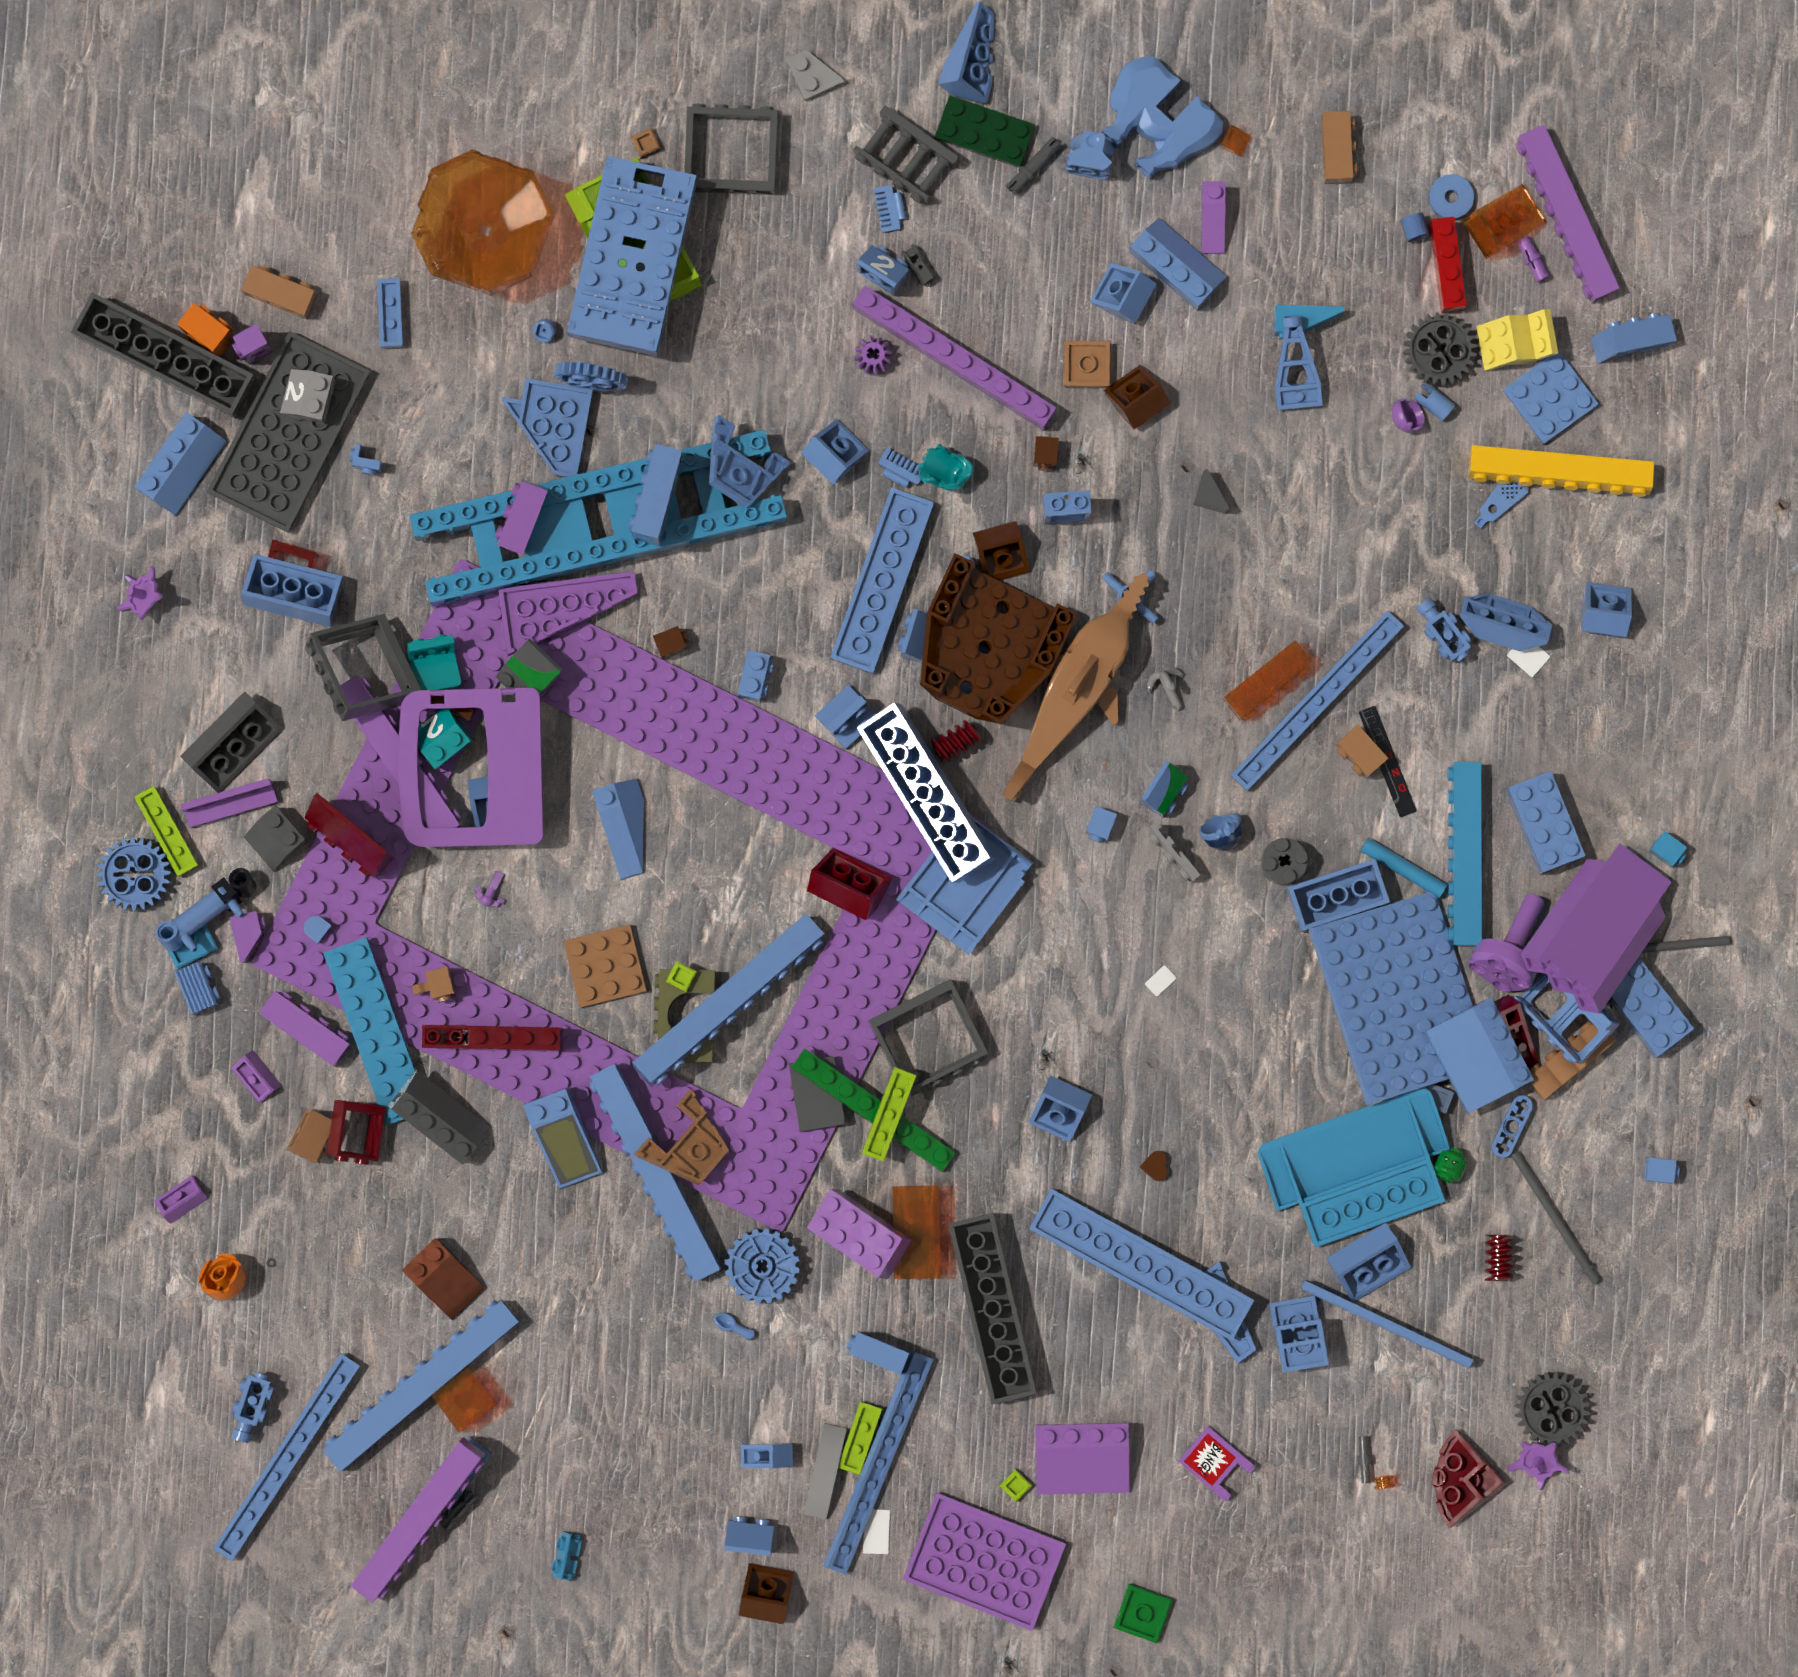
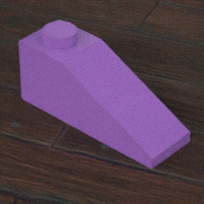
M1226 181L1202 182L1201 254H1224Z

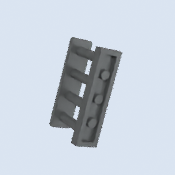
M884 105L880 111L882 124L864 149L857 145L854 147L855 159L863 165L868 163L874 167L873 171L880 177L884 178L886 176L891 179L892 185L900 191L905 189L911 193L910 197L917 203L921 204L923 202L927 205L930 202V197L926 192L944 167L950 166L954 169L959 162V156ZM895 127L900 131V137L883 161L880 162L870 154L889 128ZM913 140L919 144V149L903 172L898 175L889 167L905 144ZM932 153L937 157V163L920 187L917 188L907 180L925 155Z

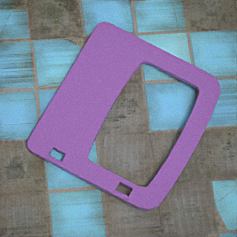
M536 689L419 690L411 692L404 698L401 704L399 726V786L404 834L410 843L420 847L527 845L541 842L543 839L540 694ZM502 694H515L516 702H502ZM431 696H444V704H431ZM424 709H482L488 748V807L484 826L426 828L423 825L418 784V732L420 713Z

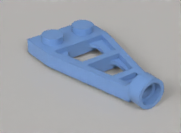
M1301 315L1283 317L1284 333L1275 381L1276 409L1322 406L1321 382L1301 326ZM1289 327H1297V329L1290 330ZM1299 342L1303 357L1301 359L1289 360V344ZM1293 365H1302L1308 377L1306 383L1288 384L1287 375L1289 368Z

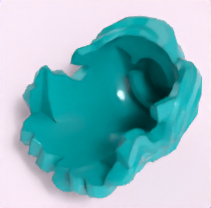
M938 444L936 448L927 449L926 457L922 458L924 463H920V469L918 470L920 472L918 474L919 478L922 479L923 483H931L944 490L958 491L970 479L973 473V465L964 455L949 452L945 446Z

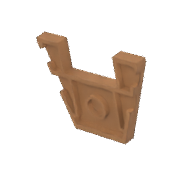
M690 1089L676 1105L693 1121L690 1127L667 1153L648 1138L634 1155L699 1185L726 1155L729 1149L715 1126H712L705 1109L703 1106H700L695 1098V1092Z

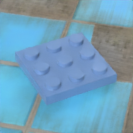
M1559 350L1558 354L1547 357L1502 390L1542 445L1598 406V402Z

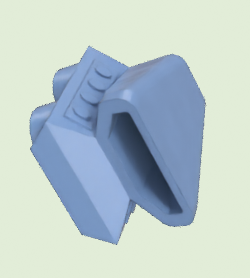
M1085 131L1073 137L1070 141V149L1073 152L1067 154L1065 171L1073 175L1094 179H1109L1112 167L1109 157L1114 155V145L1104 134L1092 131Z

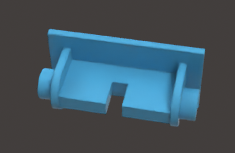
M562 1531L556 1545L558 1550L557 1558L552 1564L554 1578L572 1581V1577H575L578 1561L571 1560L570 1557L571 1555L579 1556L582 1540H580L581 1535Z

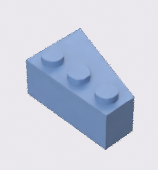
M1655 313L1647 316L1648 319L1641 320V317L1627 320L1628 323L1621 324V321L1609 323L1607 329L1591 337L1597 364L1603 363L1611 357L1618 356L1619 359L1626 357V354L1642 353L1666 347L1677 341L1670 314L1661 316L1660 313Z

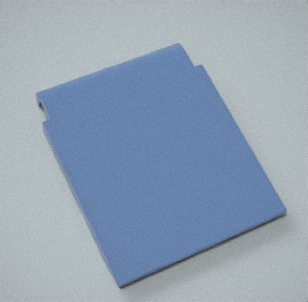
M972 815L970 816L995 854L996 859L962 882L952 883L932 851L896 899L968 955L974 950L1025 881L1022 880V877L1034 863Z

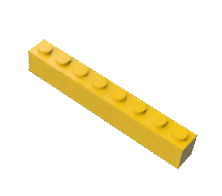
M1472 445L1469 452L1468 479H1473L1476 482L1490 480L1496 481L1498 484H1509L1511 481L1519 482L1521 486H1532L1534 484L1542 485L1543 488L1548 489L1555 488L1556 486L1564 487V489L1570 491L1587 489L1588 492L1592 493L1610 491L1614 495L1633 493L1637 497L1649 495L1653 488L1654 462L1476 445Z

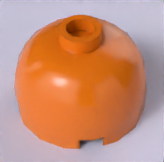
M222 1253L216 1255L218 1258L214 1261L208 1260L199 1274V1283L201 1284V1289L208 1296L216 1300L226 1301L235 1298L241 1293L246 1283V1272L235 1256L229 1253Z

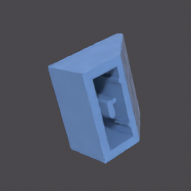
M914 609L912 614H907L904 625L907 633L906 636L901 635L898 644L901 658L922 664L927 613Z

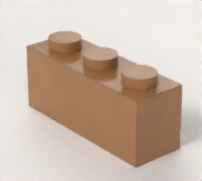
M1350 111L1323 112L1321 126L1324 184L1351 183L1353 176H1357V163L1352 161V154L1356 153V141L1351 140V131H1355V119L1350 118Z
M251 265L241 289L244 295L307 320L317 296L315 290H312V285L302 281L300 284L291 281L292 278L282 273L277 276L270 273L271 269L265 266L258 265L257 268Z

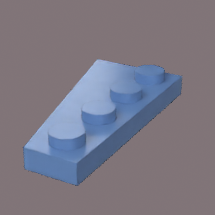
M1217 1262L1204 1272L1229 1286L1220 1262ZM1244 1320L1232 1341L1213 1331L1237 1363L1256 1350Z

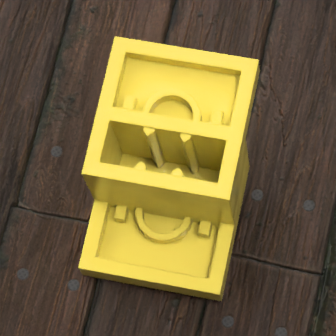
M1543 309L1528 315H1507L1476 326L1484 371L1493 370L1505 365H1526L1558 354L1550 309Z

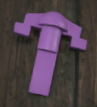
M495 871L485 895L481 894V888L475 887L474 891L477 892L475 897L484 906L498 907L499 904L504 903L505 900L499 897L497 901L493 900L504 874Z

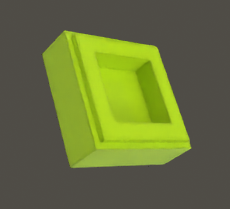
M676 961L666 982L687 992L697 971Z
M1015 1469L999 1486L1017 1502L1032 1485Z

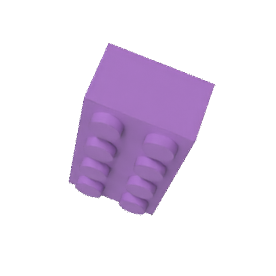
M836 1189L829 1190L807 1227L870 1273L884 1279L890 1278L912 1241L908 1236L849 1195Z

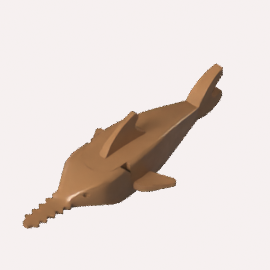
M1145 573L1140 574V576H1134V583L1128 584L1129 590L1123 591L1124 597L1118 598V605H1113L1111 611L1088 621L1079 630L1066 653L1058 655L1054 667L1048 675L1053 677L1041 703L1024 755L1005 787L1004 797L1013 802L1018 799L1028 786L1036 769L1086 718L1097 703L1112 724L1118 723V695L1111 682L1125 661L1130 648L1129 620L1133 619L1131 612L1137 611L1136 604L1141 603L1139 596L1144 595V588L1149 586L1148 575Z

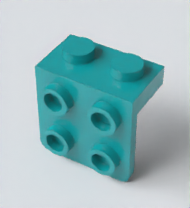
M441 634L432 639H416L411 643H407L410 667L421 690H449L461 686V678L454 653L453 635Z

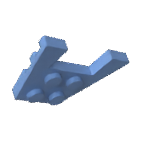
M718 415L714 418L709 484L746 508L761 495L766 487L779 476L790 462L773 451L768 456L764 468L760 467L728 445L735 425Z

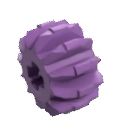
M869 336L868 344L864 339L860 341L863 348L855 347V351L860 354L855 355L854 360L860 361L857 365L859 369L866 366L865 374H868L871 368L874 375H877L878 367L885 372L886 367L883 363L890 365L892 362L887 358L893 355L891 350H886L889 347V343L886 342L880 345L882 342L881 337H878L877 341L873 342V336ZM869 352H878V359L875 360L873 357L869 359Z

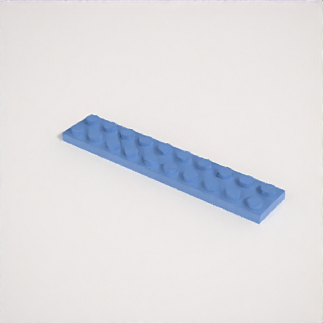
M1053 1189L1049 1191L1029 1228L1031 1231L1231 1341L1234 1339L1254 1302L1250 1297Z

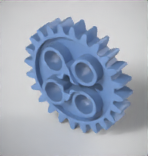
M579 361L563 362L555 365V379L566 382V384L599 392H611L612 390L618 392L627 388V375L622 374V372H616V370L609 367Z
M131 837L130 843H128L123 838L121 846L114 842V850L106 848L109 854L108 857L101 856L105 863L97 865V867L103 869L101 873L96 874L97 877L103 878V881H100L98 886H105L101 893L103 895L110 894L107 899L108 902L116 899L115 907L118 908L123 903V910L125 911L129 909L130 905H132V909L137 912L138 905L143 910H146V903L155 906L153 899L162 900L159 893L168 892L163 886L164 884H171L166 879V876L172 875V872L165 869L171 864L163 862L167 856L165 853L158 854L161 850L159 846L152 849L154 842L149 841L145 845L144 838H141L137 843L135 837ZM148 856L151 860L150 866L141 868L140 860ZM122 857H126L128 865L124 869H119L117 861ZM134 868L135 871L140 873L154 872L153 876L137 875L135 880L130 876L114 877V873H132ZM145 879L151 881V888L148 891H142L140 887L141 882ZM121 880L128 882V888L124 892H119L117 887Z

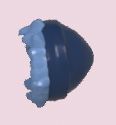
M1238 813L1224 816L1213 815L1211 820H1205L1199 832L1201 838L1204 839L1209 847L1221 851H1230L1238 845L1244 832V825Z

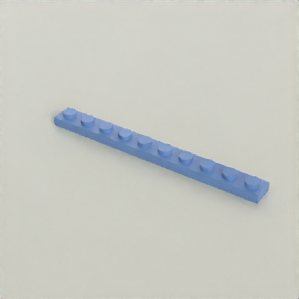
M1387 610L1230 776L1248 791L1404 625Z
M910 1351L823 1564L824 1567L845 1575L847 1574L934 1359L915 1351Z
M342 1353L339 1355L213 1547L214 1550L231 1561L235 1559L361 1365Z

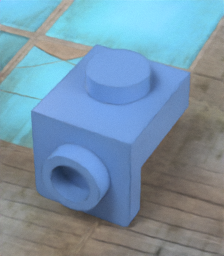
M356 443L355 449L352 448L350 453V462H353L352 466L355 469L362 470L361 473L375 476V472L382 473V462L361 458L363 446Z

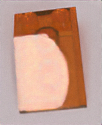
M1521 184L1479 208L1462 222L1484 257L1488 259L1545 224L1546 220L1524 185Z

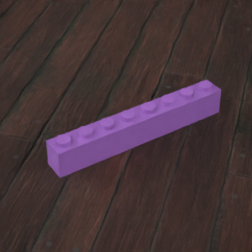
M1545 124L1519 135L1518 143H1516L1517 150L1521 156L1524 155L1527 161L1525 166L1528 174L1535 178V189L1540 197L1543 196L1546 202L1544 208L1549 217L1552 216L1555 222L1553 227L1556 235L1562 237L1564 241L1563 250L1567 258L1571 257L1574 266H1572L1573 272L1577 278H1581L1584 285L1582 286L1586 299L1590 298L1591 302L1594 303L1617 293L1620 287Z
M357 674L340 685L349 705L378 698V696L373 698L368 691L372 687L365 677L360 679ZM383 711L353 718L399 784V734L395 730V727L398 725L390 714L386 716ZM418 755V784L422 819L428 828H461L462 826L459 823L462 820L461 816L455 808L450 810L446 804L449 799L442 789L437 791L433 784L436 780L429 770L426 773L420 766L423 764V761Z
M464 1437L457 1443L351 1584L352 1588L372 1603L377 1598L381 1600L389 1591L388 1583L391 1580L395 1582L403 1572L400 1567L404 1562L409 1564L416 1555L415 1547L418 1544L422 1546L430 1536L427 1533L430 1527L436 1528L443 1519L442 1511L445 1508L449 1510L457 1500L454 1497L458 1490L463 1492L471 1482L468 1479L472 1472L476 1474L483 1466L482 1458L485 1456L484 1452Z

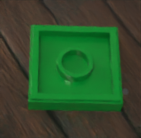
M1128 1583L1113 1628L1157 1644L1172 1599Z

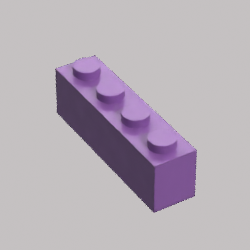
M282 990L281 993L274 991L259 1014L330 1065L336 1067L351 1047V1044L347 1042L349 1037L339 1030L337 1033L330 1030L331 1024L323 1018L319 1017L316 1020L310 1015L312 1011L303 1004H300L299 1007L291 1002L294 998Z

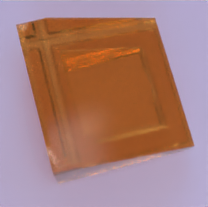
M1230 125L1221 148L1241 157L1251 136L1236 126Z

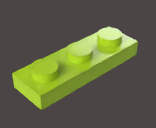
M860 1401L838 1468L860 1475L882 1411L881 1408Z

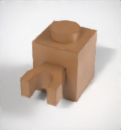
M447 966L424 972L427 982L412 985L415 996L430 992L431 999L438 1000V1003L452 1000L451 995L456 994L450 970Z

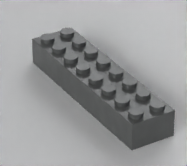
M93 292L71 331L76 338L235 419L257 380L252 373Z
M990 1213L948 1223L991 1405L1037 1394L994 1214Z

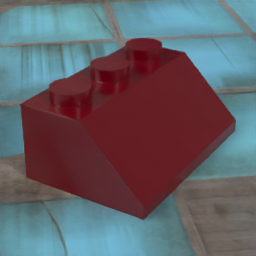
M832 848L811 870L807 891L859 918L867 920L878 908L892 881V876L840 850Z

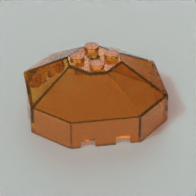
M472 149L430 169L427 184L418 202L420 212L411 235L432 276L493 296L533 277L551 228L554 214L533 170L512 165L510 162L483 155L481 152ZM482 225L491 227L492 230L489 231V236L485 237L484 234H479Z

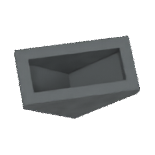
M1206 469L1203 471L1194 505L1225 514L1230 508L1209 470Z

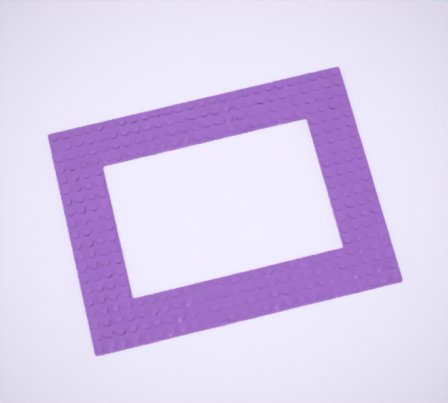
M462 559L458 561L452 574L459 573V570L464 572L479 567ZM499 592L435 606L418 639H432L441 634L453 635L454 653L461 678V686L450 690L496 689L500 682L496 675L513 656H507ZM585 620L536 643L563 669L546 694L540 699L541 701L892 876V881L878 908L867 920L859 918L843 909L744 1106L738 1108L670 1073L666 1074L668 1076L667 1079L657 1086L655 1083L650 1087L633 1068L632 1062L638 1058L637 1056L378 926L376 920L415 845L410 843L404 834L400 786L369 740L366 739L333 806L394 858L377 878L372 875L368 878L358 870L361 865L355 860L350 863L341 855L343 850L338 846L332 848L324 841L326 836L319 831L260 944L252 964L344 1011L323 953L368 937L406 1043L524 1103L570 1087L588 1135L624 1153L621 1147L623 1140L620 1134L615 1135L610 1123L613 1121L609 1114L605 1115L600 1106L602 1100L599 1094H594L589 1085V1082L592 1081L590 1076L615 1063L618 1064L660 1148L666 1153L693 1123L676 1106L685 1094L692 1089L696 1094L695 1098L700 1106H703L707 1118L712 1126H715L729 1151L701 1184L697 1185L675 1175L676 1179L760 1223L782 1232L836 1126L800 1132L789 1063L795 1062L804 1048L818 1058L834 1056L836 1070L858 1084L878 1045L868 1020L898 1005L935 932L933 927L896 900L932 853V849L884 771ZM397 681L390 694L401 692ZM401 706L383 710L386 716L389 714L398 725L395 727V730L399 734ZM475 708L471 721L457 718L472 735L483 711L480 708ZM424 709L420 713L419 725L435 713L437 709ZM418 748V755L423 761V764L420 766L425 773L429 770L436 780L433 785L437 791L444 790L464 749L440 768L434 769ZM973 816L979 822H981L983 825L987 827V823L985 821ZM312 916H319L332 925L319 944L308 937L304 931L306 920ZM446 966L449 968L456 993L451 995L452 1000L438 1003V1000L431 999L430 992L414 995L412 985L427 982L424 972ZM889 1021L879 1026L882 1034L884 1033ZM422 1025L563 1028V1051L422 1048ZM842 1104V1108H843V1112H844L846 1106H845L844 1104Z

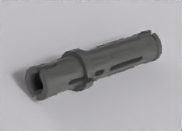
M1051 137L1024 167L1021 166L1018 169L1019 172L1005 185L1010 192L1013 191L1012 194L1017 195L1028 181H1033L1034 175L1062 148L1061 143L1054 137Z

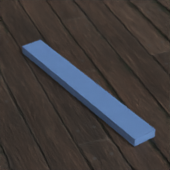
M1304 1280L1302 1282L1301 1290L1467 1368L1473 1362V1359Z

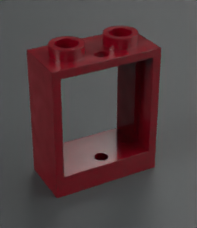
M334 1100L327 1155L335 1156V1161L348 1162L349 1158L356 1159L355 1163L369 1165V1161L378 1162L386 1107ZM346 1111L369 1114L364 1154L341 1151Z

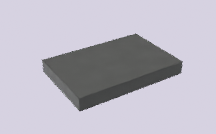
M834 1056L820 1058L836 1070ZM789 1063L800 1132L844 1125L842 1103L791 1068L793 1063Z

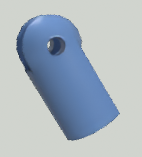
M1422 384L1421 387L1430 395L1426 399L1421 394L1415 392L1416 401L1443 421L1455 404L1433 386Z

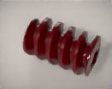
M966 720L962 721L963 729L959 725H955V733L948 729L947 738L943 734L939 735L940 742L934 738L931 739L932 747L942 764L943 758L949 762L952 761L951 753L959 757L958 749L966 753L967 744L975 748V739L983 743L972 722L970 724Z
M1485 1235L1491 1238V1240L1485 1242V1245L1491 1247V1249L1485 1251V1254L1491 1256L1490 1259L1485 1260L1486 1264L1491 1265V1268L1485 1269V1273L1491 1275L1485 1281H1507L1514 1278V1274L1507 1272V1270L1514 1268V1265L1508 1263L1509 1260L1514 1259V1256L1508 1254L1509 1251L1514 1250L1513 1246L1508 1245V1242L1513 1241L1514 1237L1509 1235Z

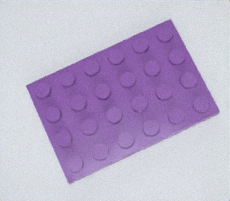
M936 1492L903 1580L1033 1631L1066 1543Z

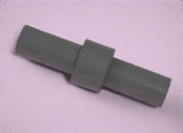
M1368 1436L1358 1437L1360 1455L1357 1456L1358 1465H1360L1361 1483H1371L1370 1464H1372V1460L1368 1450Z

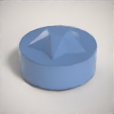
M546 318L540 319L533 326L534 337L543 343L551 341L557 333L555 324Z

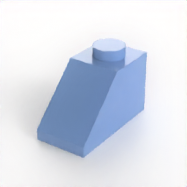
M792 1443L740 1445L741 1468L793 1467Z

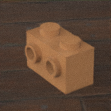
M1358 724L1336 743L1338 747L1337 753L1344 760L1347 758L1353 764L1351 768L1359 777H1369L1388 759Z
M306 1109L286 1150L312 1163L321 1160L325 1153L324 1145L327 1139H329L332 1120L311 1109Z

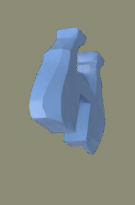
M1154 56L1135 59L1122 68L1116 85L1111 92L1110 99L1111 108L1117 112L1113 126L1105 127L1101 132L1116 149L1123 140L1127 139L1128 134L1133 129L1141 137L1153 142L1156 150L1153 155L1139 157L1134 163V166L1149 180L1156 172L1178 168L1187 159L1199 155L1213 146L1222 136L1223 121L1198 96L1173 121L1158 109L1179 87L1181 80L1170 73L1160 60Z

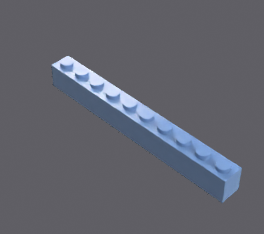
M807 914L803 915L633 1061V1068L650 1087L655 1083L657 1086L667 1079L668 1076L666 1074L672 1069L675 1071L685 1063L684 1058L689 1054L695 1055L703 1047L701 1044L706 1039L712 1040L720 1033L718 1029L724 1024L730 1025L737 1018L736 1014L741 1009L745 1011L754 1004L755 1001L753 999L757 995L763 996L772 988L771 983L776 979L782 980L789 973L788 969L792 965L798 966L806 959L805 954L811 949L813 951L817 950L824 943L822 941L824 939V932Z
M615 1063L590 1076L592 1081L589 1082V1085L594 1094H599L602 1100L600 1106L605 1115H610L613 1121L610 1125L615 1135L620 1134L623 1140L621 1147L626 1156H631L634 1162L631 1166L637 1176L641 1175L644 1184H642L644 1192L648 1197L652 1196L655 1202L652 1205L658 1217L662 1216L665 1222L663 1228L669 1238L673 1237L676 1243L674 1246L676 1254L679 1258L683 1257L687 1266L684 1268L690 1279L694 1278L695 1282L717 1272L722 1266L675 1175L634 1155L648 1138L658 1146L659 1144L618 1064Z
M495 1300L485 1308L486 1314L481 1318L478 1315L467 1323L469 1326L467 1330L463 1333L459 1330L449 1338L451 1343L445 1348L443 1345L438 1347L431 1353L434 1357L430 1361L426 1362L423 1360L414 1368L416 1372L411 1377L405 1375L396 1383L398 1388L392 1393L387 1390L378 1398L380 1403L374 1408L372 1405H369L360 1413L362 1415L361 1419L356 1423L352 1420L342 1428L345 1431L339 1437L334 1435L324 1443L327 1447L323 1452L340 1472L345 1470L520 1322L503 1300L499 1303Z

